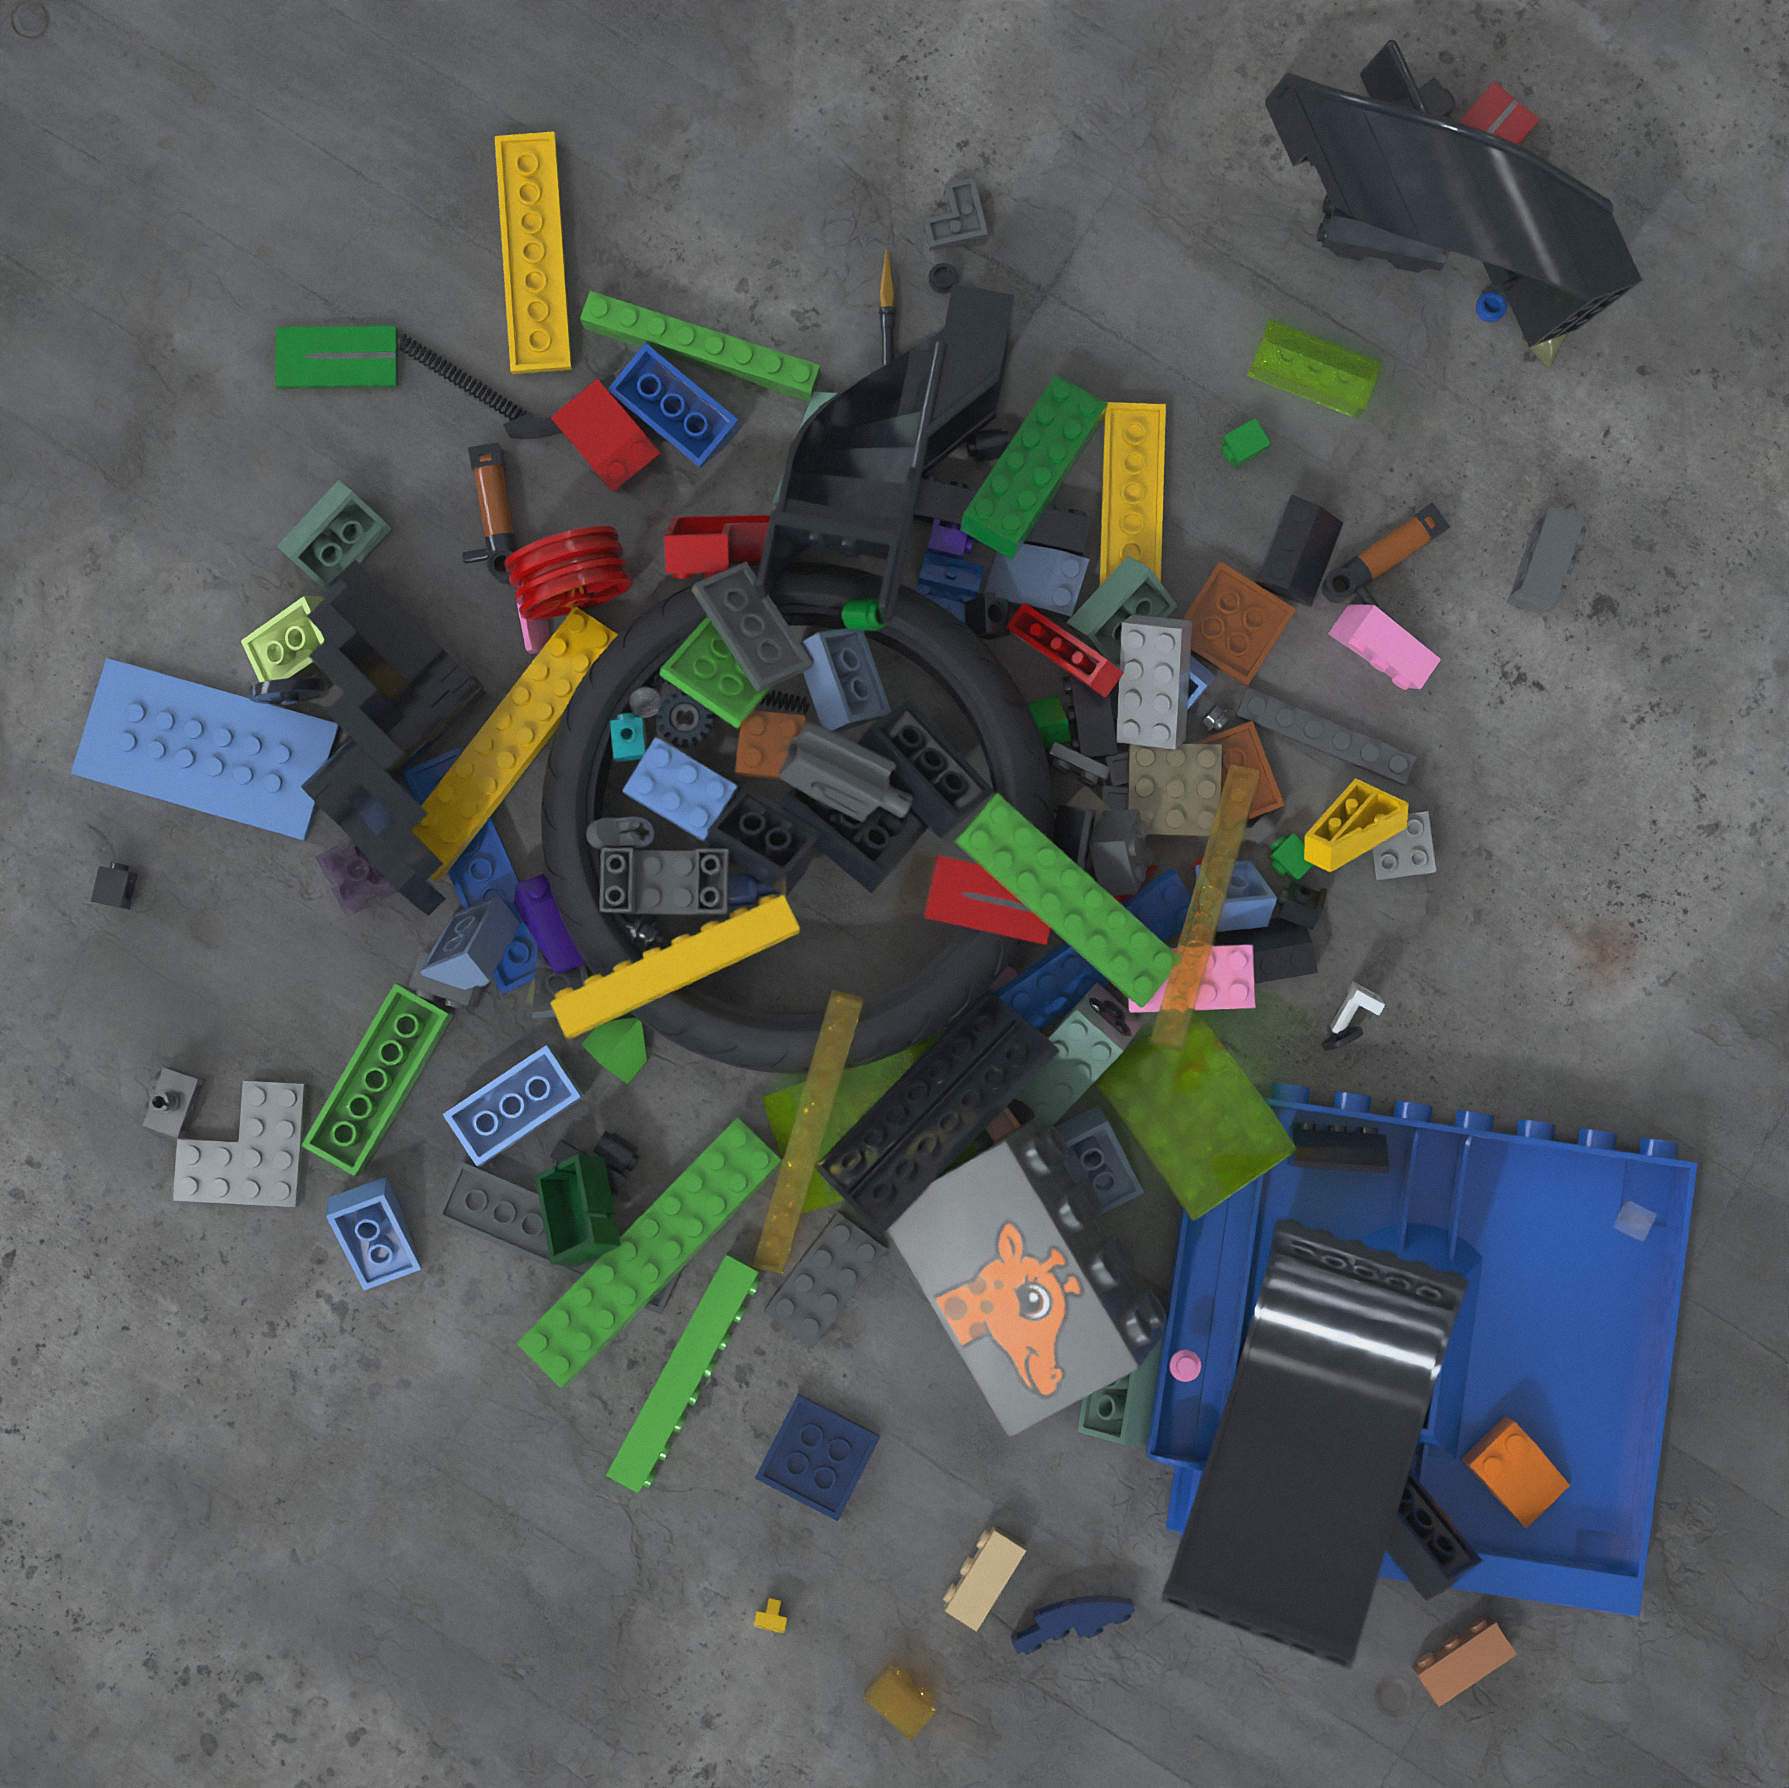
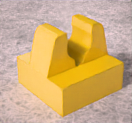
M769 1598L766 1613L756 1612L755 1628L784 1633L787 1618L778 1616L781 1600Z

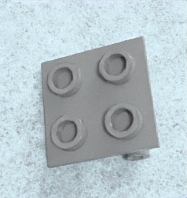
M1429 811L1408 814L1406 829L1372 848L1376 880L1437 872Z

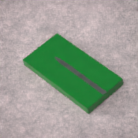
M396 326L276 327L275 386L277 389L398 388V328Z

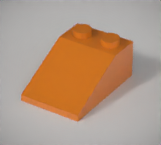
M1505 1416L1460 1459L1525 1529L1570 1486L1530 1437L1513 1420Z

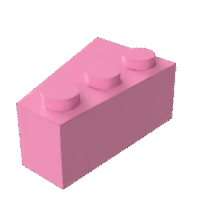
M1348 604L1328 633L1367 660L1374 668L1392 677V682L1404 690L1408 688L1421 689L1441 660L1375 605Z

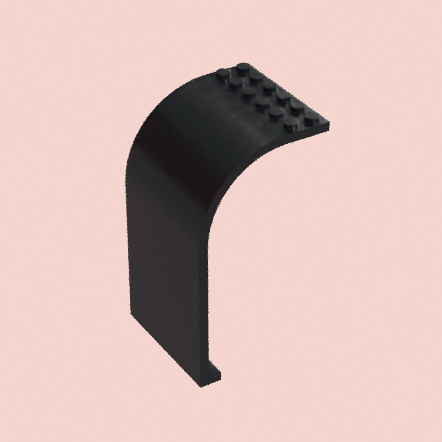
M1277 1218L1266 1271L1250 1329L1168 1580L1162 1592V1602L1351 1670L1427 1409L1470 1280L1464 1279L1460 1274L1453 1271L1442 1272L1433 1269L1423 1261H1408L1399 1258L1397 1254L1388 1250L1377 1251L1368 1248L1358 1240L1351 1239L1346 1241L1337 1238L1327 1230L1318 1229L1315 1231L1303 1227L1296 1220H1281Z

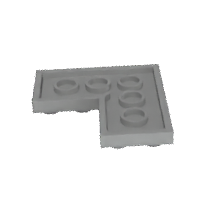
M243 1081L239 1142L177 1139L173 1201L298 1207L302 1161L301 1145L303 1143L307 1084Z

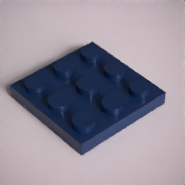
M798 1393L755 1479L838 1521L880 1439V1435Z

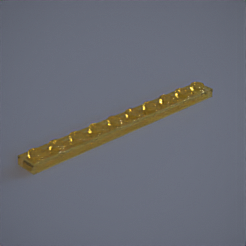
M1230 764L1152 1034V1045L1183 1052L1261 777L1260 770Z
M834 990L831 992L754 1256V1268L783 1274L863 1004L862 997Z

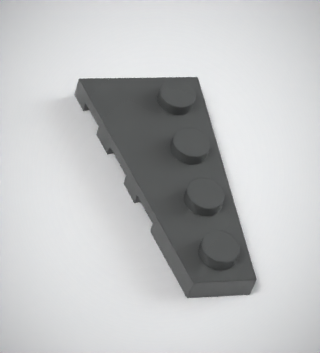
M537 946L532 1019L555 1017L556 1014L550 1003L556 1000L554 995L569 987H572L573 991L585 986L584 981L588 979L585 961L583 965L556 975L543 952Z

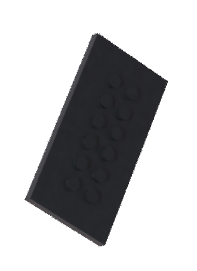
M988 989L928 1048L828 1151L814 1168L881 1236L1060 1050L1052 1041Z

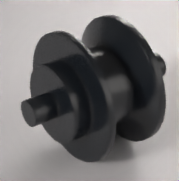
M643 915L640 920L636 919L634 924L628 922L626 928L631 929L629 936L632 937L631 944L640 940L644 943V950H646L649 945L653 946L655 941L661 943L663 937L659 936L660 929L657 928L659 921L650 925L646 923V915Z

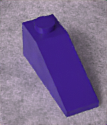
M544 873L517 883L513 906L556 975L583 965L584 960L573 944L560 917L549 881Z

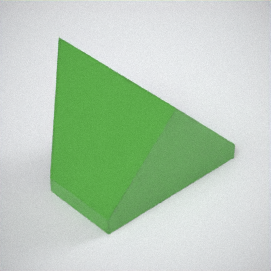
M638 1018L610 1020L599 1025L581 1044L602 1066L626 1084H629L647 1063L642 1022Z

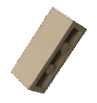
M994 1525L990 1532L984 1530L976 1543V1547L979 1550L973 1559L968 1557L959 1571L962 1574L961 1579L957 1585L952 1583L943 1597V1600L946 1601L944 1605L945 1612L976 1632L1026 1553L1024 1544Z

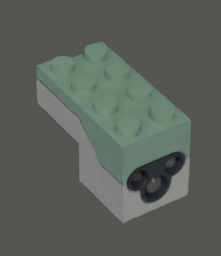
M1096 983L1049 1035L1048 1039L1060 1051L1022 1089L1015 1099L1024 1102L1034 1111L1039 1124L1043 1128L1049 1125L1053 1126L1119 1057L1143 1023L1132 1013H1129V1010L1102 986Z

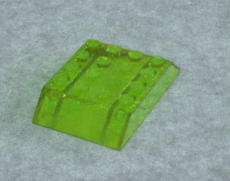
M1193 1010L1182 1011L1122 1052L1094 1082V1085L1193 1222L1297 1151L1274 1112L1206 1022Z

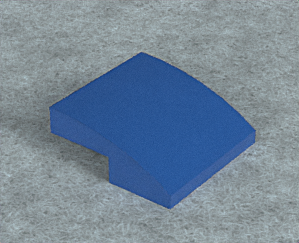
M926 552L916 591L951 612L966 625L965 601L977 599L984 565Z

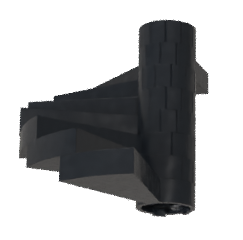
M355 559L319 592L324 599L306 616L327 637L309 657L344 692L326 712L351 738L301 787L341 827L394 888L419 910L429 916L446 900L428 880L443 865V862L412 831L428 813L397 779L440 737L453 727L486 692L483 690L484 686L474 675L471 677Z

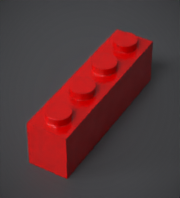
M1025 603L1021 605L1006 626L1008 630L1023 642L1104 698L1107 697L1123 675V672L1108 659Z

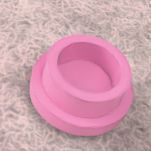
M1180 1350L1171 1357L1169 1368L1176 1379L1188 1382L1194 1380L1199 1375L1201 1361L1194 1352Z

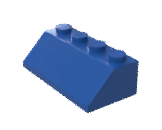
M647 343L641 347L607 389L608 392L700 468L724 450L742 428V424L735 416Z

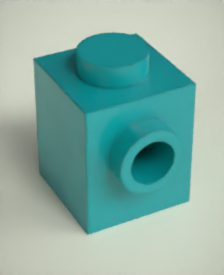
M636 713L617 715L618 720L610 721L614 759L617 762L642 759L647 752L645 721L642 717L637 718Z

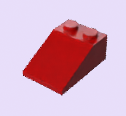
M597 378L550 417L599 479L612 492L617 490L660 454L644 432Z

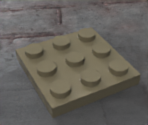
M1182 743L1176 750L1129 744L1128 810L1139 809L1141 820L1146 822L1147 835L1220 837L1222 744Z

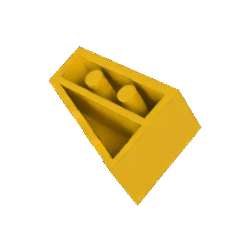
M1355 778L1305 834L1304 860L1331 873L1406 829L1409 803Z

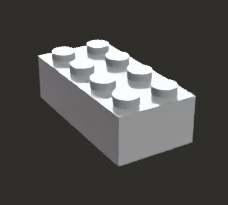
M1132 615L1122 622L1120 670L1123 672V675L1119 679L1116 742L1176 750L1186 740L1192 621Z

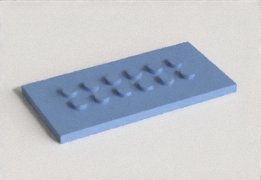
M106 658L71 774L306 841L317 804L302 789L301 785L332 757L341 726L338 723L271 704L256 703L251 701L250 698Z

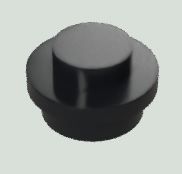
M937 264L929 272V285L937 293H949L952 291L953 284L958 283V273L950 264Z

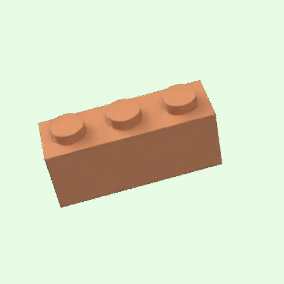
M1489 1616L1485 1619L1481 1617L1474 1620L1468 1626L1469 1630L1462 1635H1453L1446 1639L1442 1644L1443 1647L1435 1653L1428 1652L1422 1655L1417 1660V1665L1412 1668L1433 1701L1439 1707L1517 1655L1497 1623Z

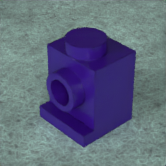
M934 518L927 552L963 560L964 553L970 555L974 538L960 530L961 526L946 524L943 527L940 526V519Z

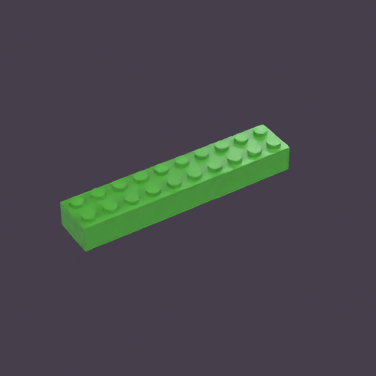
M737 1117L620 1237L621 1246L603 1254L516 1344L560 1388L566 1389L783 1166L782 1160Z

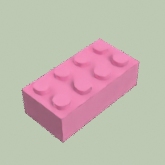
M1253 945L1170 948L1182 959L1181 963L1143 1008L1138 1007L1129 999V1013L1256 1008Z

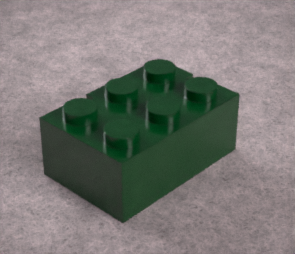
M576 1154L558 1163V1166H552L535 1175L551 1264L580 1266L621 1246L616 1219H611V1215L615 1211L604 1157Z

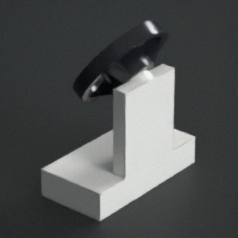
M1353 981L1347 990L1348 995L1330 1025L1332 1030L1331 1036L1321 1043L1325 1051L1333 1050L1361 1037L1364 1033L1361 1026L1349 1027L1348 1024L1359 1005L1379 1016L1385 1006L1380 995Z

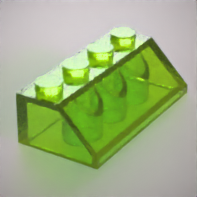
M1269 319L1246 376L1359 419L1367 406L1376 383L1381 362Z

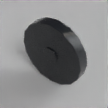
M319 678L276 679L251 685L249 688L250 700L262 704H297L320 699L329 694L328 682Z

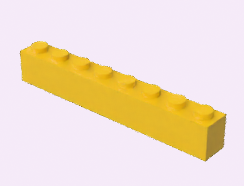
M775 894L766 896L758 901L759 906L749 911L746 907L740 908L729 914L730 920L721 924L717 920L702 926L700 928L701 933L690 937L689 934L679 936L671 941L673 946L662 951L660 947L653 948L642 954L643 960L634 964L630 960L615 966L613 968L614 973L606 977L597 974L584 981L585 986L573 991L572 987L556 993L554 995L556 1000L550 1003L566 1038L569 1040L798 934L800 928L785 896L776 897Z

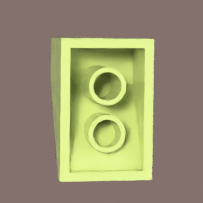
M303 596L241 640L260 682L285 678H304L321 669L309 655L327 637L306 616L324 599L323 597Z

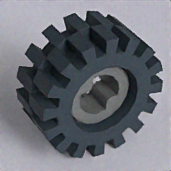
M681 689L676 690L674 694L669 693L665 701L662 700L659 704L660 709L657 710L656 714L658 719L657 726L664 738L674 746H681L685 749L691 746L697 747L702 741H706L709 738L710 732H713V723H715L713 711ZM680 712L686 714L692 712L695 718L694 722L690 726L685 723L680 726L677 723L678 714Z

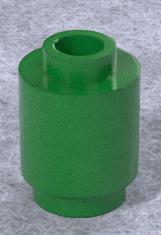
M851 598L842 609V619L845 626L850 630L877 631L888 624L881 620L879 599Z

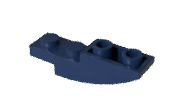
M1096 1595L1066 1599L1033 1611L1037 1624L1012 1635L1011 1641L1017 1654L1023 1651L1025 1654H1030L1042 1647L1041 1643L1050 1638L1056 1641L1067 1636L1070 1633L1069 1629L1073 1627L1079 1638L1083 1636L1092 1638L1103 1631L1102 1627L1112 1622L1117 1625L1131 1618L1130 1613L1136 1610L1129 1598Z

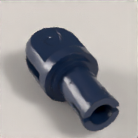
M749 873L728 876L727 907L752 905L756 903L758 897L781 894Z

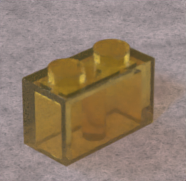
M888 1664L864 1691V1700L911 1742L936 1713L935 1705L933 1704L935 1699L924 1688L921 1687L919 1690L910 1683L911 1677L901 1667L897 1666L895 1669Z

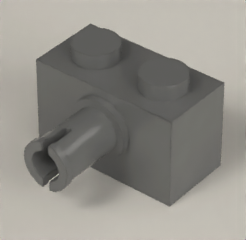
M163 1067L162 1072L159 1071L153 1081L155 1092L150 1096L152 1100H149L144 1107L142 1118L145 1119L143 1126L176 1138L186 1137L206 1079L172 1067Z

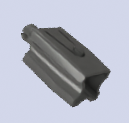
M810 723L803 727L798 736H794L791 739L787 748L786 759L778 777L807 795L861 822L865 821L866 816L878 806L902 818L908 812L911 806L910 802L913 800L912 795L889 785V775L896 767L894 762L840 735Z

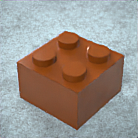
M753 710L740 726L735 768L737 776L785 781L778 777L786 759L787 748L791 739L794 736H798L807 724L806 716Z

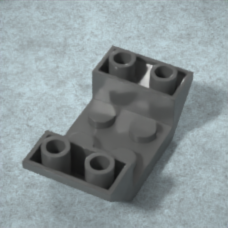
M601 848L600 912L646 915L727 914L729 850L637 851L633 848Z

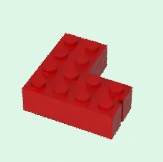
M771 514L673 516L664 535L666 574H674V578L693 577L692 573H705V577L709 578L730 569L732 561H739V564L747 562L749 566L758 565V561L762 560Z

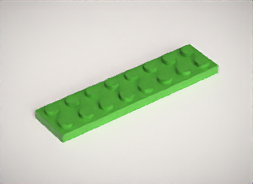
M998 793L989 799L955 839L954 842L1138 1007L1143 1008L1181 963L1182 959Z

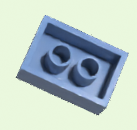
M657 737L654 738L623 789V792L628 797L705 843L709 841L708 828L734 800L739 791L737 785Z

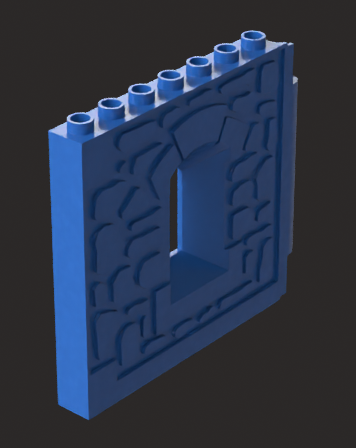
M1273 1082L1271 1099L1242 1095V1101L1226 1099L1217 1166L1195 1162L1186 1165L1165 1313L1167 1322L1163 1327L1164 1334L1161 1341L1145 1457L1151 1460L1174 1466L1166 1529L1181 1531L1180 1537L1183 1535L1250 1329L1266 1271L1277 1218L1281 1220L1292 1219L1300 1222L1303 1227L1315 1231L1318 1229L1327 1230L1337 1238L1346 1241L1351 1239L1358 1240L1368 1248L1377 1251L1388 1250L1397 1254L1399 1258L1408 1261H1423L1433 1269L1442 1272L1453 1271L1460 1274L1464 1279L1470 1280L1431 1396L1426 1428L1422 1427L1410 1466L1411 1472L1483 1560L1477 1567L1449 1588L1639 1617L1698 1163L1677 1160L1679 1143L1640 1138L1638 1154L1615 1151L1617 1134L1579 1128L1577 1145L1554 1141L1555 1124L1518 1119L1515 1136L1492 1132L1494 1115L1457 1110L1455 1126L1431 1123L1433 1106L1395 1101L1393 1117L1369 1114L1370 1096L1334 1091L1332 1108L1308 1104L1310 1087ZM1297 1123L1316 1124V1130L1328 1131V1125L1347 1126V1132L1359 1133V1127L1378 1128V1134L1386 1135L1389 1173L1287 1165L1289 1128L1297 1129ZM1190 1350L1199 1357L1201 1371L1194 1380L1183 1382L1172 1375L1169 1363L1171 1357L1177 1351ZM1504 1416L1513 1420L1530 1437L1570 1485L1527 1529L1516 1520L1460 1460ZM1386 1551L1378 1577L1411 1582Z

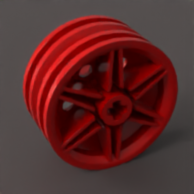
M592 526L574 529L538 540L512 553L505 560L504 564L507 572L511 573L509 576L511 586L519 588L514 596L516 602L521 605L519 608L521 617L526 620H543L569 615L575 609V606L583 611L612 600L629 590L633 586V580L631 575L627 574L629 570L627 561L619 558L623 554V548L621 543L617 542L619 538L617 530L611 526Z

